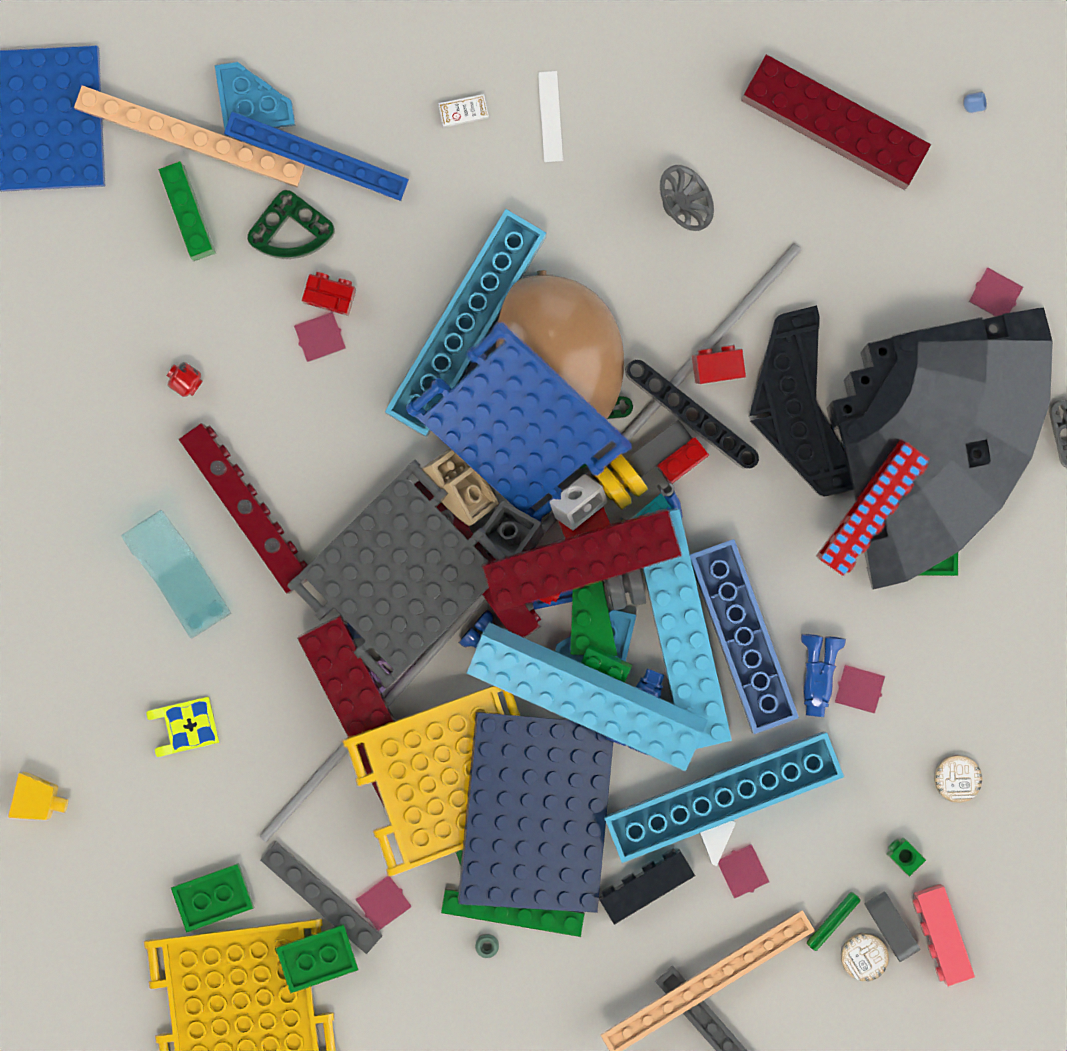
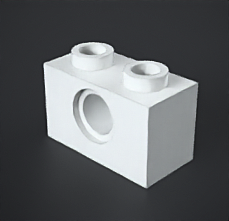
M584 474L561 492V500L552 499L549 503L555 518L574 530L607 504L608 500L603 487Z

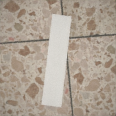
M557 71L538 72L544 162L563 161Z

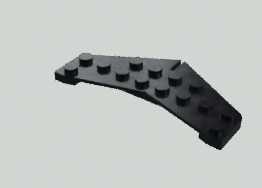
M816 305L780 314L774 320L748 417L770 412L771 416L751 420L750 423L819 496L827 497L851 491L853 487L844 450L816 400L818 335L820 326V315Z

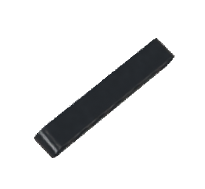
M636 359L627 364L625 374L631 382L737 466L743 469H750L758 464L759 455L754 448L647 363ZM633 364H638L642 367V375L640 377H634L631 374L630 370ZM650 380H659L661 388L658 392L650 389ZM671 393L679 397V403L675 407L668 403V396ZM689 408H694L697 411L698 416L695 421H690L686 417V412ZM709 422L713 423L716 427V432L712 436L707 435L704 430L705 425ZM726 437H730L734 441V447L731 450H726L723 446V441ZM746 451L751 453L753 457L749 465L744 464L741 459L742 454Z

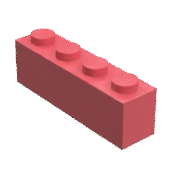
M938 884L914 892L913 906L917 914L921 913L923 922L920 923L924 936L929 937L931 944L927 946L931 958H936L939 967H936L935 970L939 981H944L947 986H951L975 978L945 887Z

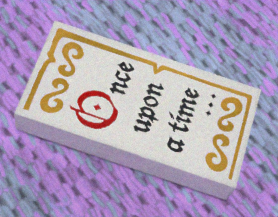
M484 94L438 103L443 128L489 118Z

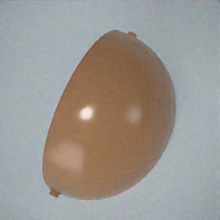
M546 270L537 271L535 276L521 278L509 290L502 305L498 323L505 324L607 420L620 394L624 374L622 339L617 323L609 308L595 292L585 285L565 277L546 275ZM499 338L496 341V349L505 342L503 338Z

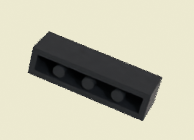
M673 848L662 855L663 859L659 862L651 861L642 867L643 871L639 874L634 875V873H631L621 879L622 884L614 888L611 885L601 891L602 896L599 897V901L614 925L695 877L680 849L675 851Z

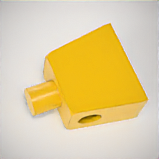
M28 772L18 773L8 817L48 820L51 818L53 810L65 813L69 800L57 797L58 785Z

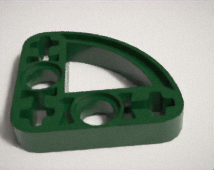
M284 190L275 197L250 229L247 239L254 249L267 256L279 259H296L313 254L324 247L333 238L335 228L329 219L294 192ZM289 196H291V201L293 204L291 206L286 205L282 209L283 212L286 213L283 216L280 213V211L274 209V207L277 205L279 208H281L283 205L282 198H288ZM304 209L312 212V218L307 222L299 219V214ZM274 213L279 216L277 225L270 226L267 224L266 218L269 214ZM289 217L316 237L311 242L294 248H279L268 245ZM317 217H320L317 220L320 225H329L328 230L330 232L328 235L326 233L319 235L320 230L315 225L313 229L310 228L315 223ZM263 224L272 232L268 234L265 231L262 235L264 241L262 243L258 241L255 244L253 243L255 241L253 235L255 233L259 235L263 231V228L260 227Z

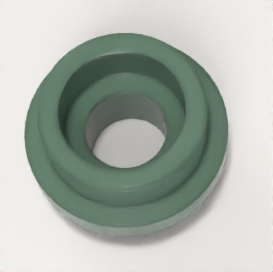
M484 934L477 939L475 949L479 956L491 958L498 952L499 943L493 935ZM490 942L492 945L491 949L485 950L482 946L483 943Z

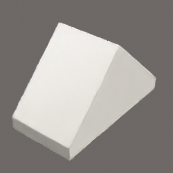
M734 820L700 833L710 862L717 866L736 824Z

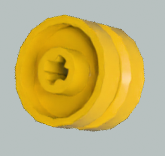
M620 454L609 463L613 471H610L605 466L602 473L597 476L593 474V476L603 487L607 497L623 510L631 504V497L625 490L626 488L636 497H640L648 488L633 467Z

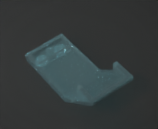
M162 510L121 535L133 556L137 557L156 582L191 639L232 614L194 552Z

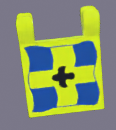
M209 697L146 712L148 720L165 717L171 744L157 747L155 749L157 757L219 743Z

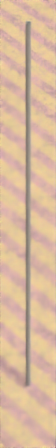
M794 244L699 350L713 348L801 251L799 246ZM692 358L670 381L674 386L678 387L693 371ZM653 400L622 435L630 440L661 405ZM614 443L608 451H610L614 446H616V444ZM591 471L586 474L591 479H595ZM553 512L542 523L544 534L558 520ZM483 595L432 644L385 696L384 699L388 707L486 600ZM342 744L263 831L260 835L262 840L267 842L348 753L347 747L344 748Z

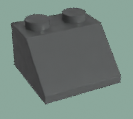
M501 501L483 527L487 532L485 535L506 556L535 548L544 535L541 522L504 501Z

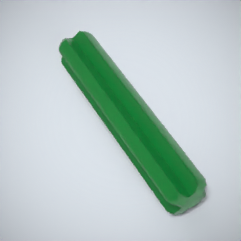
M850 892L809 938L807 945L812 950L817 951L860 903V898L853 892Z

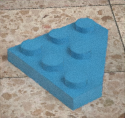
M238 62L215 65L224 130L226 129L231 112L274 128L295 126L293 106L290 99L280 94L272 86Z
M612 610L609 612L618 655L615 657L626 662L637 615ZM571 636L556 645V653L579 663L582 662L584 655L570 654Z

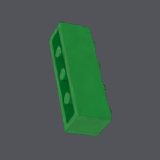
M179 161L158 169L190 258L193 261H197L216 254L185 166Z

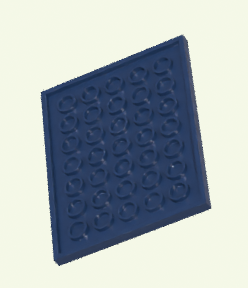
M476 712L458 892L459 904L598 913L606 828L604 816L607 815L613 741L606 739L607 736L572 720Z

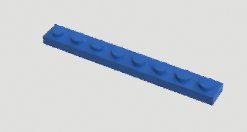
M231 112L224 132L228 136L399 201L402 200L409 179L235 112Z

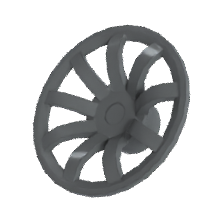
M673 165L667 168L660 179V195L665 212L676 223L687 230L701 231L711 223L714 214L713 199L707 185L689 167ZM677 171L679 176L678 184L670 173ZM684 173H687L691 176V180L688 183V185L683 189L685 184ZM666 179L671 183L672 190L665 189ZM696 183H698L703 191L689 195ZM706 197L708 207L703 204L693 203V201ZM695 210L703 211L707 214L705 221ZM682 214L685 217L684 222L678 218ZM691 216L698 221V225H690Z

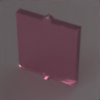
M987 267L981 280L975 284L976 289L969 302L994 316L1010 313L1011 309L1017 305L1016 300L1023 286Z
M333 312L294 326L300 341L298 345L302 347L307 362L346 349L341 336L342 329L338 328Z
M845 665L841 681L837 683L839 688L835 703L875 714L879 697H882L881 690L885 676Z
M752 844L738 851L733 850L732 854L721 858L718 862L734 899L748 892L753 893L754 889L769 883Z
M390 876L385 877L355 899L365 912L364 916L370 919L378 931L412 907L403 895V889L398 888Z

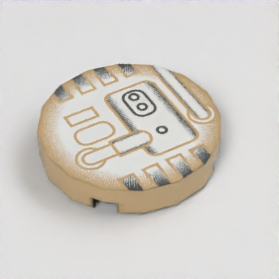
M959 755L944 759L935 770L934 776L938 792L947 800L957 803L966 802L975 797L981 789L983 779L977 764L968 757Z
M860 933L852 936L845 942L841 962L845 971L852 978L859 981H872L879 978L885 972L889 962V953L886 945L878 937Z

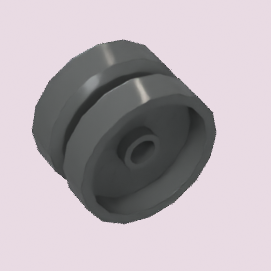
M640 569L604 580L613 610L626 608L627 600L625 593H629L630 601L634 606L646 604Z

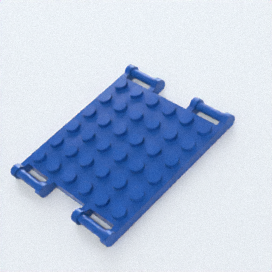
M501 322L493 327V331L476 347L472 346L466 352L467 357L479 365L458 384L451 388L442 379L437 378L431 383V387L424 394L406 406V410L411 416H416L516 509L539 522L552 511L549 502L552 499L561 500V492L563 490L557 485L584 463L587 464L590 471L597 476L617 456L631 449V443ZM499 338H503L505 342L488 357L483 353ZM435 395H443V397L427 411L422 408ZM613 441L616 444L599 460L594 457L609 442ZM550 493L553 498L535 511L532 506Z

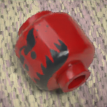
M182 362L179 366L174 364L166 375L170 378L167 384L168 387L182 397L193 396L203 382L200 379L201 373L186 362Z

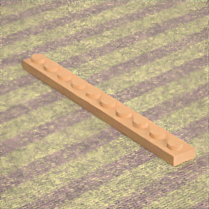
M85 86L81 87L74 106L75 110L297 188L305 168L304 164Z
M800 910L600 1034L609 1051H623L815 930L803 910Z

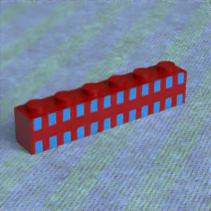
M901 439L822 546L816 557L842 576L846 572H851L856 565V558L860 553L863 554L869 548L870 539L874 534H878L883 529L886 517L889 514L892 515L897 510L900 498L903 494L907 495L914 485L912 483L917 475L920 476L924 473L928 466L929 458Z

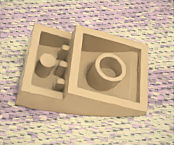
M452 449L446 450L421 468L440 489L444 488L449 493L442 503L469 526L499 504L487 481Z

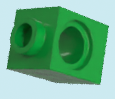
M905 838L894 840L889 845V851L886 853L909 877L926 861ZM904 849H908L910 852L909 859L907 861H900L899 853Z

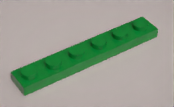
M445 889L442 914L581 937L584 912L459 904V891Z

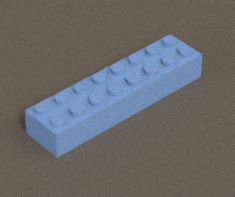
M732 539L691 554L690 559L694 575L751 732L757 734L798 719V713L735 540Z

